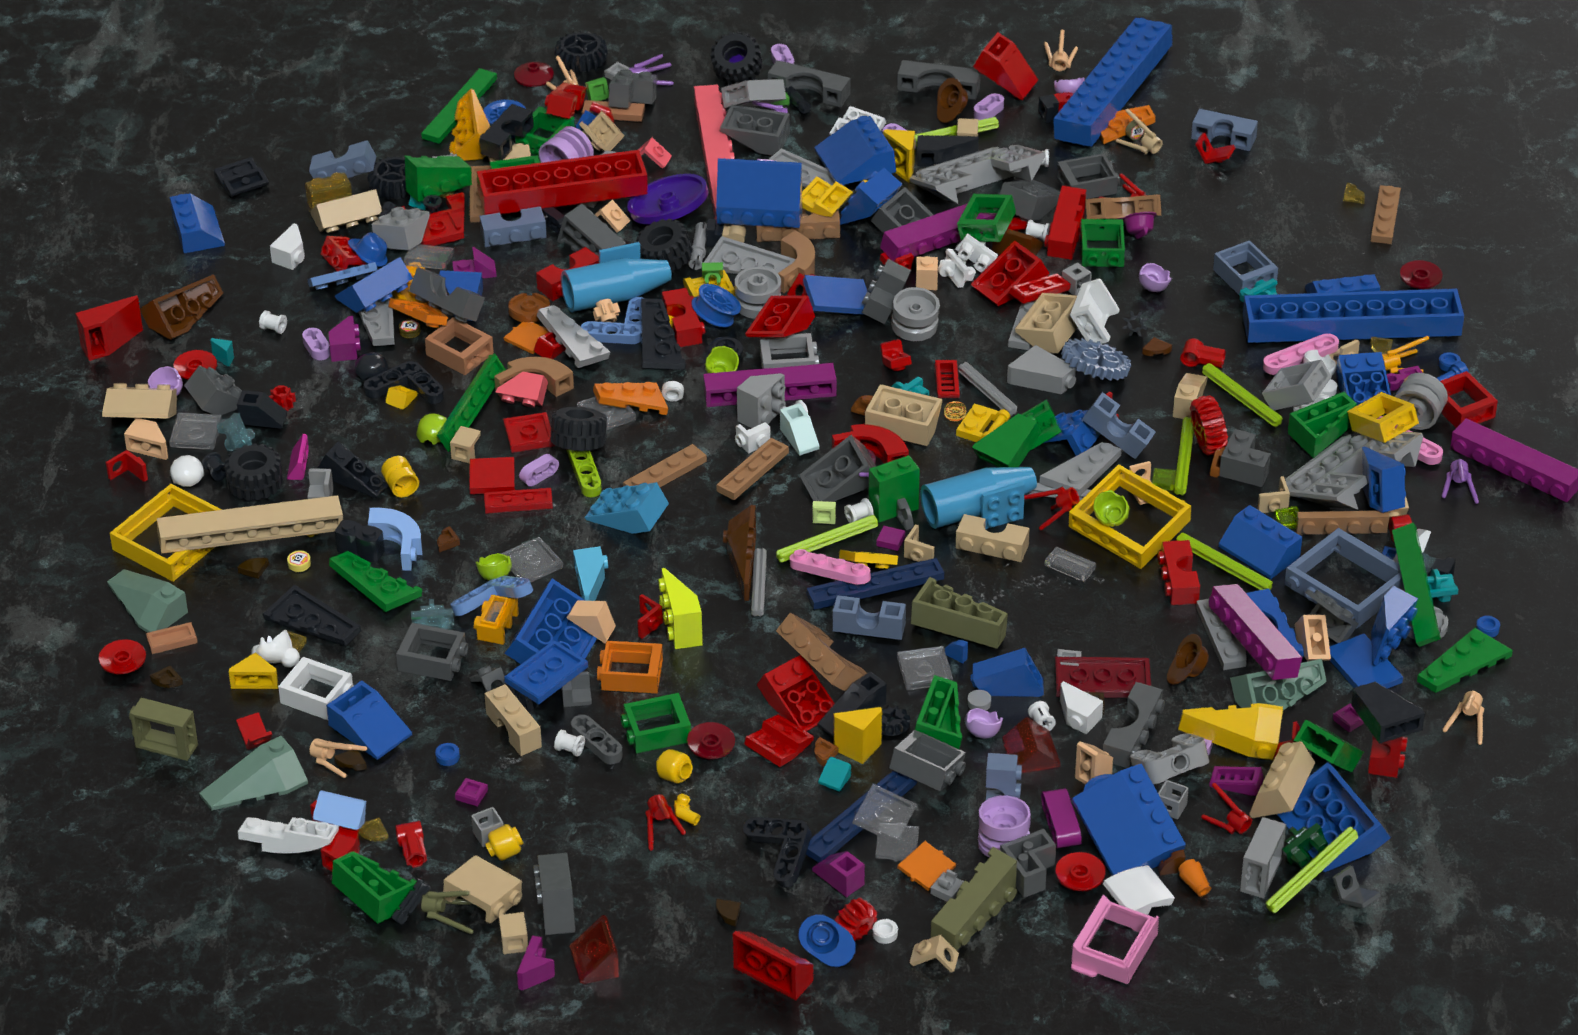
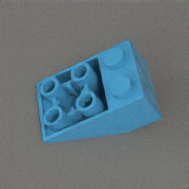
M657 482L642 483L635 486L626 485L614 489L607 488L600 493L597 501L590 507V511L585 516V519L631 534L648 532L669 503Z

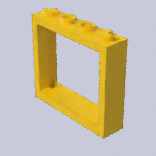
M1119 464L1069 511L1070 528L1140 569L1162 549V542L1170 541L1191 520V505ZM1120 486L1173 518L1143 547L1090 516L1094 511V500L1100 493L1108 490L1115 491Z
M170 484L110 532L112 550L174 582L215 547L177 551L166 559L132 540L173 507L188 514L222 509Z

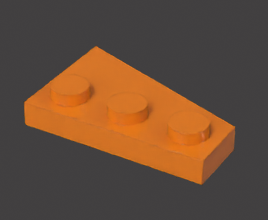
M1149 105L1129 109L1146 126L1155 123V115ZM1126 110L1117 111L1115 118L1109 121L1108 127L1102 130L1100 139L1103 144L1126 135V127L1133 120L1126 113Z
M389 299V307L423 321L429 327L438 328L439 325H447L448 317L437 308L429 306L426 302Z
M625 382L594 384L593 392L599 404L621 408L631 405L639 407V411L647 412L649 408L659 410V414L667 415L668 406L657 383Z

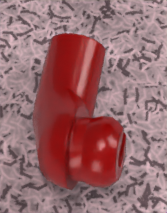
M592 102L591 112L599 114L602 111L614 123L610 108Z

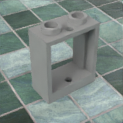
M783 79L748 80L721 88L724 108H730L731 104L757 107L758 105L752 104V101L770 104L786 99Z
M811 333L792 334L786 337H760L762 369L819 364V357L816 355L817 344L812 342ZM807 352L808 358L771 360V354Z
M1322 359L1281 368L1262 392V395L1273 410L1314 402L1332 376Z
M1262 817L1243 858L1241 892L1261 898L1265 897L1283 858L1282 849L1284 848L1286 824Z

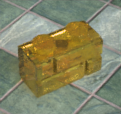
M334 173L329 177L314 178L312 181L305 183L307 201L311 209L317 204L352 196L351 184L345 173Z

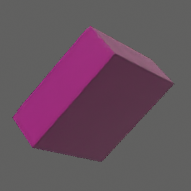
M883 526L877 538L876 546L898 551L905 538V530Z
M1351 703L1333 713V720L1348 732L1364 724L1351 706Z
M465 778L455 793V799L478 806L488 791V785Z

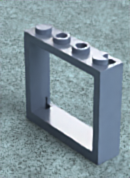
M1337 528L1286 568V586L1316 604L1318 602L1305 593L1307 589L1313 592L1317 589L1323 594L1330 596L1338 602L1339 606L1346 608L1354 614L1352 619L1355 618V621L1359 623L1356 629L1379 611L1383 597L1393 586L1405 591L1399 563L1340 528ZM1335 551L1386 583L1357 605L1306 573Z

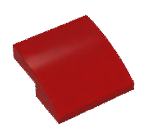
M777 714L763 721L761 730L746 736L744 745L781 767L799 755L813 741L814 736Z

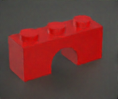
M563 82L550 95L546 96V113L570 119L574 115L575 110H580L584 106L587 87Z
M587 247L569 255V269L599 263V256ZM552 264L536 273L537 289L552 301L562 297L561 273L569 269H560Z
M687 288L662 292V299L668 315L675 317L672 318V328L677 344L680 347L702 344V335L705 334L704 323L700 322V316L692 307L693 296H689Z
M1190 540L1162 542V551H1158V563L1163 565L1161 567L1162 580H1166L1165 595L1170 597L1171 605L1196 604V601L1199 600L1200 584L1197 571H1192L1193 553Z
M1373 736L1368 773L1397 778L1398 768L1403 769L1405 754H1401V751L1406 752L1408 738L1402 736L1379 744Z

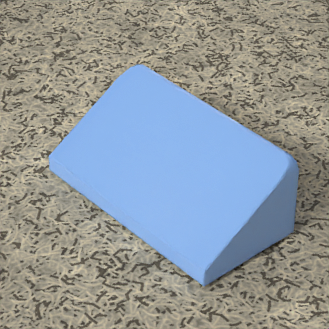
M321 790L318 795L313 819L358 830L365 823L366 801Z

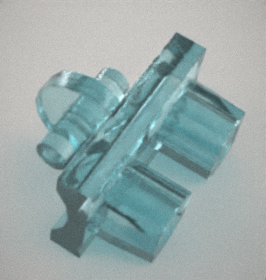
M233 413L229 419H222L217 425L219 433L226 434L227 439L224 445L227 451L234 452V449L242 448L243 445H252L251 440L255 437V433L252 429L245 428L239 413Z
M429 599V606H421V611H411L412 623L433 627L438 626V628L449 630L454 625L453 609H444V605H435L434 599Z

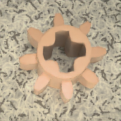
M611 299L598 301L593 311L595 321L600 320L601 322L612 323L617 321L616 316H619L620 312L618 303H612Z

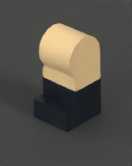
M708 219L706 247H714L721 236L744 243L745 226L716 224V219Z

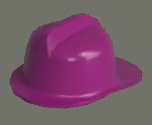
M1138 212L1117 219H1123L1128 234L1139 239L1153 230L1154 218L1157 214L1155 212Z

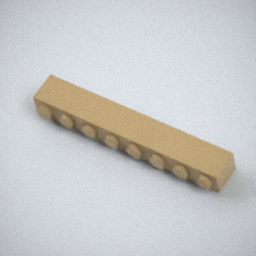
M337 495L157 518V534L162 554L334 532L343 520V513Z

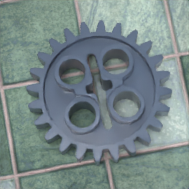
M1074 338V341L1069 339L1068 342H1065L1061 353L1065 363H1069L1070 367H1076V371L1084 372L1085 375L1091 374L1093 378L1099 376L1102 380L1104 377L1110 381L1112 378L1115 380H1119V378L1124 379V377L1128 376L1131 367V360L1127 359L1128 356L1122 355V351H1115V347L1112 348L1108 344L1102 345L1100 341L1095 343L1091 339L1089 341L1081 338V341Z

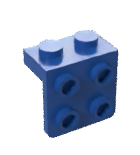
M1077 410L1067 414L1063 412L1055 416L1062 432L1044 443L1067 439L1077 456L1090 449L1101 433L1082 420L1088 410Z

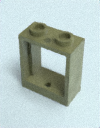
M140 698L136 706L131 708L129 718L132 721V735L135 739L136 748L188 761L198 746L192 710L145 698ZM150 721L174 727L175 735L151 729Z

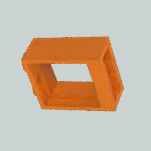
M606 641L605 650L600 652V664L602 666H598L597 680L601 681V690L658 694L663 664L662 644ZM612 662L649 664L648 674L611 672Z

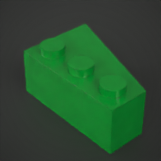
M405 156L406 191L417 202H420L428 195L439 196L472 185V167L459 156H437V158H428L427 156L412 158L411 156Z
M1341 392L1294 411L1289 416L1288 434L1310 456L1315 458L1351 427L1347 411L1356 407L1357 403L1345 392Z
M934 675L915 730L959 749L962 733L960 732L961 720L958 712L957 682Z
M354 851L333 860L332 884L376 923L392 917L395 910L401 908L399 905L409 891L415 889L413 886L417 882L416 880H405L399 877V872L395 870L388 872L380 868L379 863Z

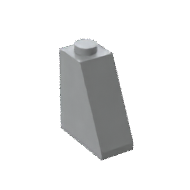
M1035 345L1008 365L1007 383L1062 394L1074 386L1076 382V367H1070L1069 363H1065L1064 360Z

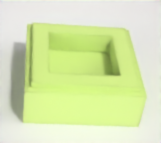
M813 501V523L835 524L836 502Z

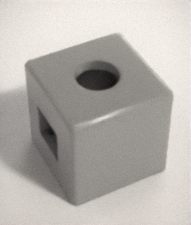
M1079 263L1062 271V277L1071 284L1068 292L1072 295L1078 296L1082 283L1091 281L1092 273Z
M1166 780L1158 794L1170 816L1179 819L1187 805L1188 787ZM1172 789L1180 791L1181 796L1172 794ZM1167 806H1172V810H1169Z
M494 807L471 815L473 833L482 847H485V844L489 842V832L503 826V821ZM487 816V821L479 824V819Z

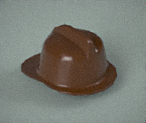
M948 78L941 84L938 90L937 117L939 121L943 123L952 121L962 112L968 102L967 92L958 79Z
M1188 635L1180 643L1167 673V680L1170 684H1178L1188 676H1198L1206 667L1209 655L1198 635Z

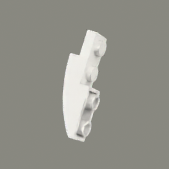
M247 817L238 830V838L262 843V851L300 853L319 849L330 844L339 831V826L326 822L305 820L303 818H292L289 824H283L281 822Z

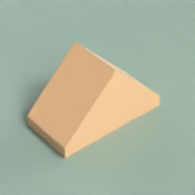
M577 600L567 616V619L603 643H606L616 627L606 601Z

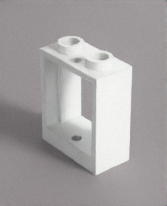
M302 657L278 686L280 703L328 720L326 705L354 685L351 673ZM310 679L334 686L326 698L302 690Z

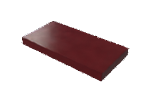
M1055 657L1056 697H1060L1061 683L1063 681L1084 692H1104V697L1128 698L1135 682L1151 686L1149 658ZM1060 662L1077 663L1079 666L1062 665Z

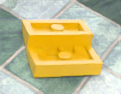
M816 176L802 191V208L818 215L832 217L851 197L853 191L837 181L830 185Z

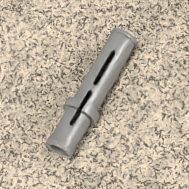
M699 222L695 226L692 245L693 252L689 261L690 268L693 269L695 264L694 270H699L702 267V261L706 255L707 224L705 223L704 228H702L703 222Z

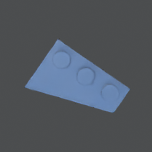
M376 262L307 280L309 287L315 286L316 290L328 287V282L335 281L336 285L349 282L348 277L356 276V280L365 278L369 272L376 271L377 266Z

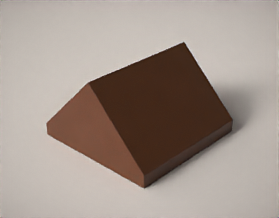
M1007 229L1000 242H992V251L1001 254L1015 240L1031 253L1037 255L1043 246V242L1033 236Z

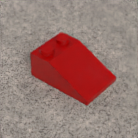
M1014 240L971 283V286L994 304L1000 306L1015 298L1010 294L1012 286L1046 277L1050 273L1040 258Z
M770 296L745 333L746 337H786L806 330L815 318L809 297Z

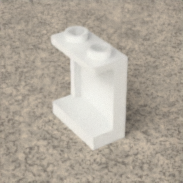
M1096 279L1082 283L1070 316L1086 341L1091 339L1095 343L1100 341L1103 344L1109 342L1111 337L1105 328L1107 319L1111 315L1118 314L1120 309L1103 281Z

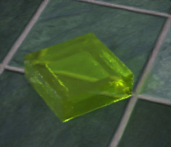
M1154 468L1152 484L1164 490L1174 491L1176 470Z
M1297 506L1275 509L1276 520L1289 529L1296 528L1297 512L1299 510Z

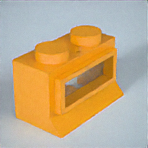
M491 595L489 601L485 600L483 602L482 615L476 616L474 629L477 630V640L504 645V628L511 629L512 616L518 617L519 615L518 598Z

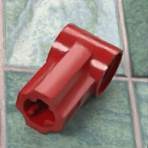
M1188 339L1180 360L1188 367L1211 363L1215 367L1223 368L1226 350L1204 346L1197 339Z
M420 821L395 825L399 847L402 846L406 865H410L413 868L422 866L427 861V855L423 844L424 837Z

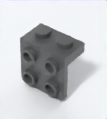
M1307 589L1305 593L1318 602L1309 615H1326L1328 637L1336 643L1348 640L1359 625V623L1352 619L1354 614L1346 608L1339 606L1337 601L1316 589L1313 592Z

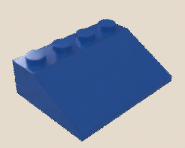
M860 116L849 121L815 147V152L833 180L841 185L868 179L874 171L878 173L883 168L890 173L896 172L894 150L871 116Z
M718 158L717 223L800 228L802 217V163Z
M551 579L533 605L505 654L522 664L555 640L585 659L597 638L567 619V616L577 600H586L556 580Z
M1329 761L1308 777L1293 810L1277 814L1288 828L1294 827L1297 831L1303 826L1308 830L1315 823H1318L1322 828L1328 845L1348 827H1352L1357 831L1358 838L1323 869L1324 872L1374 852L1391 838ZM1313 848L1308 851L1312 858L1318 855Z
M1142 763L1121 770L1072 798L1076 810L1112 876L1140 866L1149 865L1151 869L1159 866L1162 860L1165 861L1171 857V853L1184 850L1186 844Z

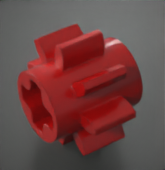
M280 385L270 391L271 395L269 397L286 411L293 408L296 398L295 393H291L290 387Z

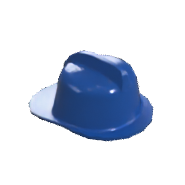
M370 232L362 237V239L348 240V245L366 263L376 262L378 267L387 264V244L376 233Z
M813 915L802 922L799 929L800 943L820 961L829 966L839 967L847 964L853 958L855 953L853 936L833 919L825 915Z

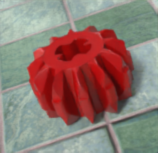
M862 898L852 899L848 905L845 904L844 908L839 911L835 922L848 930L853 936L854 941L856 939L860 940L863 935H867L870 929H873L872 925L877 921V912L866 900Z

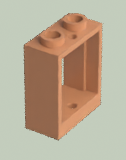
M454 317L447 321V325H442L425 338L427 356L463 375L468 374L486 360L489 355L493 354L492 336ZM457 337L471 345L460 353L445 344L452 338Z

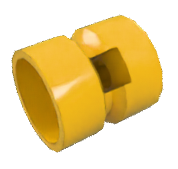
M393 456L382 465L381 473L395 496L401 498L408 497L417 490L419 486L418 477L406 458L403 456Z

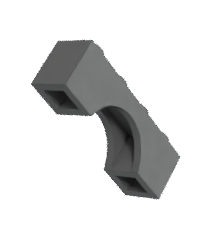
M779 60L775 62L768 72V80L783 79L784 88L793 86L795 89L814 90L822 96L823 103L842 107L850 95L849 77Z
M902 60L898 72V90L918 92L924 87L932 85L941 86L948 78H955L960 81L962 87L967 92L968 99L976 100L980 88V72L972 68Z
M417 267L409 288L410 292L416 294V299L426 303L429 301V306L437 309L442 308L441 312L451 316L455 314L454 318L459 321H477L485 297L460 287H456L450 295H447L445 277L433 271Z
M1135 682L1127 702V714L1135 722L1127 727L1111 728L1103 743V751L1113 757L1114 765L1125 768L1131 767L1130 755L1141 751V745L1147 743L1149 730L1154 729L1157 714H1161L1165 706V700L1162 699L1163 689Z

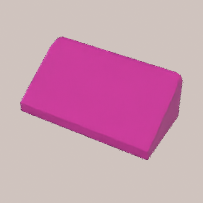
M306 434L300 437L292 450L287 474L288 480H303L309 454L308 437Z

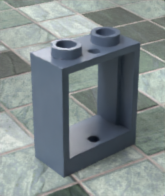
M1250 240L1214 254L1213 270L1239 296L1240 290L1245 287L1250 290L1253 289L1256 282L1261 279L1264 281L1272 278L1277 280L1278 267ZM1247 261L1255 269L1240 275L1233 266Z

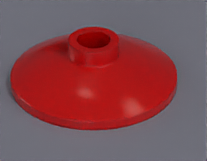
M203 350L185 352L174 361V368L178 371L180 377L184 379H189L199 365L207 369L211 367L216 370L217 368L216 357L210 352Z
M133 640L111 642L99 653L100 666L105 671L113 674L133 672L141 667L146 659L144 647Z
M1083 852L1070 853L1058 861L1056 877L1062 885L1069 889L1086 891L1099 886L1103 882L1105 867L1102 861L1094 855Z

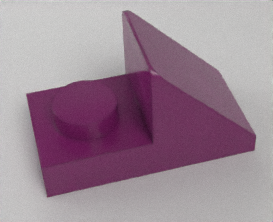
M472 247V260L452 261L453 271L482 272V278L496 277L495 261L475 247Z
M531 937L517 972L519 990L528 989L555 976L554 960L545 958L546 949L543 948L542 937Z

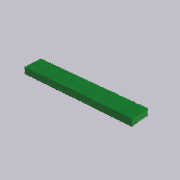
M479 68L421 133L422 139L440 144L457 125L458 121L455 120L458 101L470 89L474 90L479 100L497 80V73Z
M496 354L488 356L437 434V437L448 452L451 451L450 442L460 426L470 427L494 390V376L506 370Z
M1410 523L1392 530L1405 592L1418 598L1415 606L1418 611L1412 620L1416 643L1420 647L1440 640L1441 637L1417 528L1414 523Z

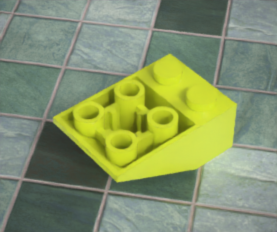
M662 568V578L658 579L659 590L663 594L659 595V604L662 606V609H665L663 611L664 624H669V627H667L668 640H673L675 649L702 646V612L697 595L666 568Z

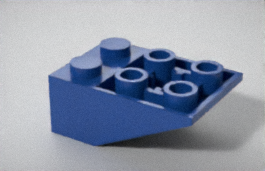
M885 168L878 173L874 171L868 177L866 183L862 181L856 187L855 191L857 193L850 197L848 200L849 205L840 213L842 215L840 225L873 215L881 206L897 194L902 183Z
M1382 352L1338 356L1336 376L1341 392H1345L1357 405L1380 392L1391 395Z
M1362 447L1363 475L1366 476L1368 482L1363 487L1369 506L1382 513L1405 507L1406 471L1404 464L1370 448Z
M1395 586L1383 597L1371 630L1373 665L1375 666L1382 659L1386 660L1389 657L1392 648L1396 649L1402 638L1406 639L1411 630V627L1408 626L1409 622L1414 619L1418 611L1415 608L1418 598Z
M360 681L326 705L329 726L354 744L366 746L367 750L365 752L377 760L412 735L411 730L379 692L363 681Z

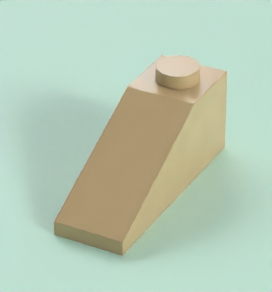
M1190 373L1184 375L1178 384L1174 397L1173 417L1184 419L1186 416L1191 417V401L1203 395L1207 376Z

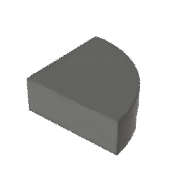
M905 498L898 499L897 518L903 527L909 530L914 527L911 510Z

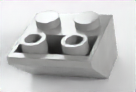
M396 207L391 210L392 212L380 216L379 220L371 224L373 233H376L386 242L387 248L410 250L422 242L430 213L429 211H420L419 208L408 210L403 207Z
M781 373L750 376L737 387V420L750 428L764 422L769 424L774 417L780 414V408L786 406L785 375Z

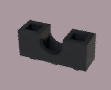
M511 104L491 124L488 130L480 136L481 154L497 160H503L513 150L511 136L524 138L534 127L533 111Z

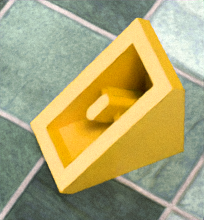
M256 652L229 668L231 689H278L276 668Z

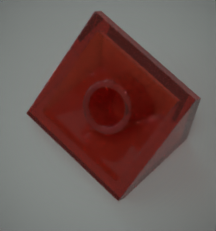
M1025 717L1002 737L1007 754L1018 755L1017 765H1022V773L1061 767L1049 730L1030 718Z
M602 915L570 945L578 976L583 984L619 977L618 952L607 916Z

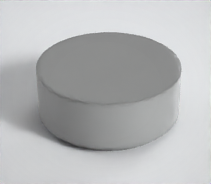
M974 690L968 695L967 705L971 710L979 708L987 711L991 707V695L984 690Z

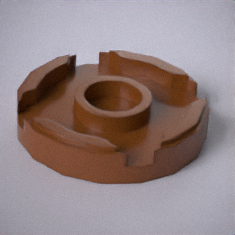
M521 293L509 301L508 312L514 320L528 323L540 321L537 317L538 310L550 306V302L544 295L532 293V295L528 296L527 293Z

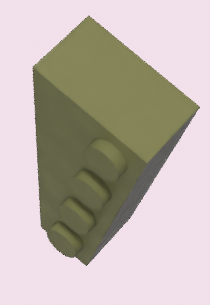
M929 577L912 601L911 624L959 637L967 641L980 643L988 647L998 648L1006 636L1008 613L984 602L978 604L973 601L972 596L967 594L961 596L953 592L952 587L948 585L942 587L936 584L935 579Z
M992 847L988 852L990 858L985 864L980 862L974 869L976 873L972 880L962 883L957 892L956 899L950 898L931 921V938L941 935L957 951L962 945L964 946L969 942L975 932L982 930L986 922L992 916H996L1007 902H1011L1017 893V860L995 847Z

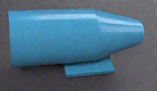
M639 242L599 250V263L564 270L561 273L562 293L570 312L595 308L596 303L603 299H611L612 303L628 301L671 281V269L668 261L640 259Z
M1031 467L982 468L922 485L920 490L921 504L928 523L934 529L961 522L964 514L985 518V529L1023 519L1024 495L1036 489L1037 480Z

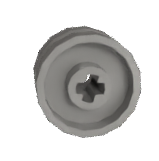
M747 268L738 273L735 278V297L741 305L739 313L745 317L755 319L770 296H781V277L770 268Z
M919 287L901 290L895 295L893 300L892 330L897 336L909 341H923L931 338L938 328L939 299L931 291Z
M1425 373L1410 374L1404 379L1395 395L1396 398L1414 404L1419 424L1412 427V429L1418 430L1428 429L1433 426L1448 400L1447 390L1437 378Z

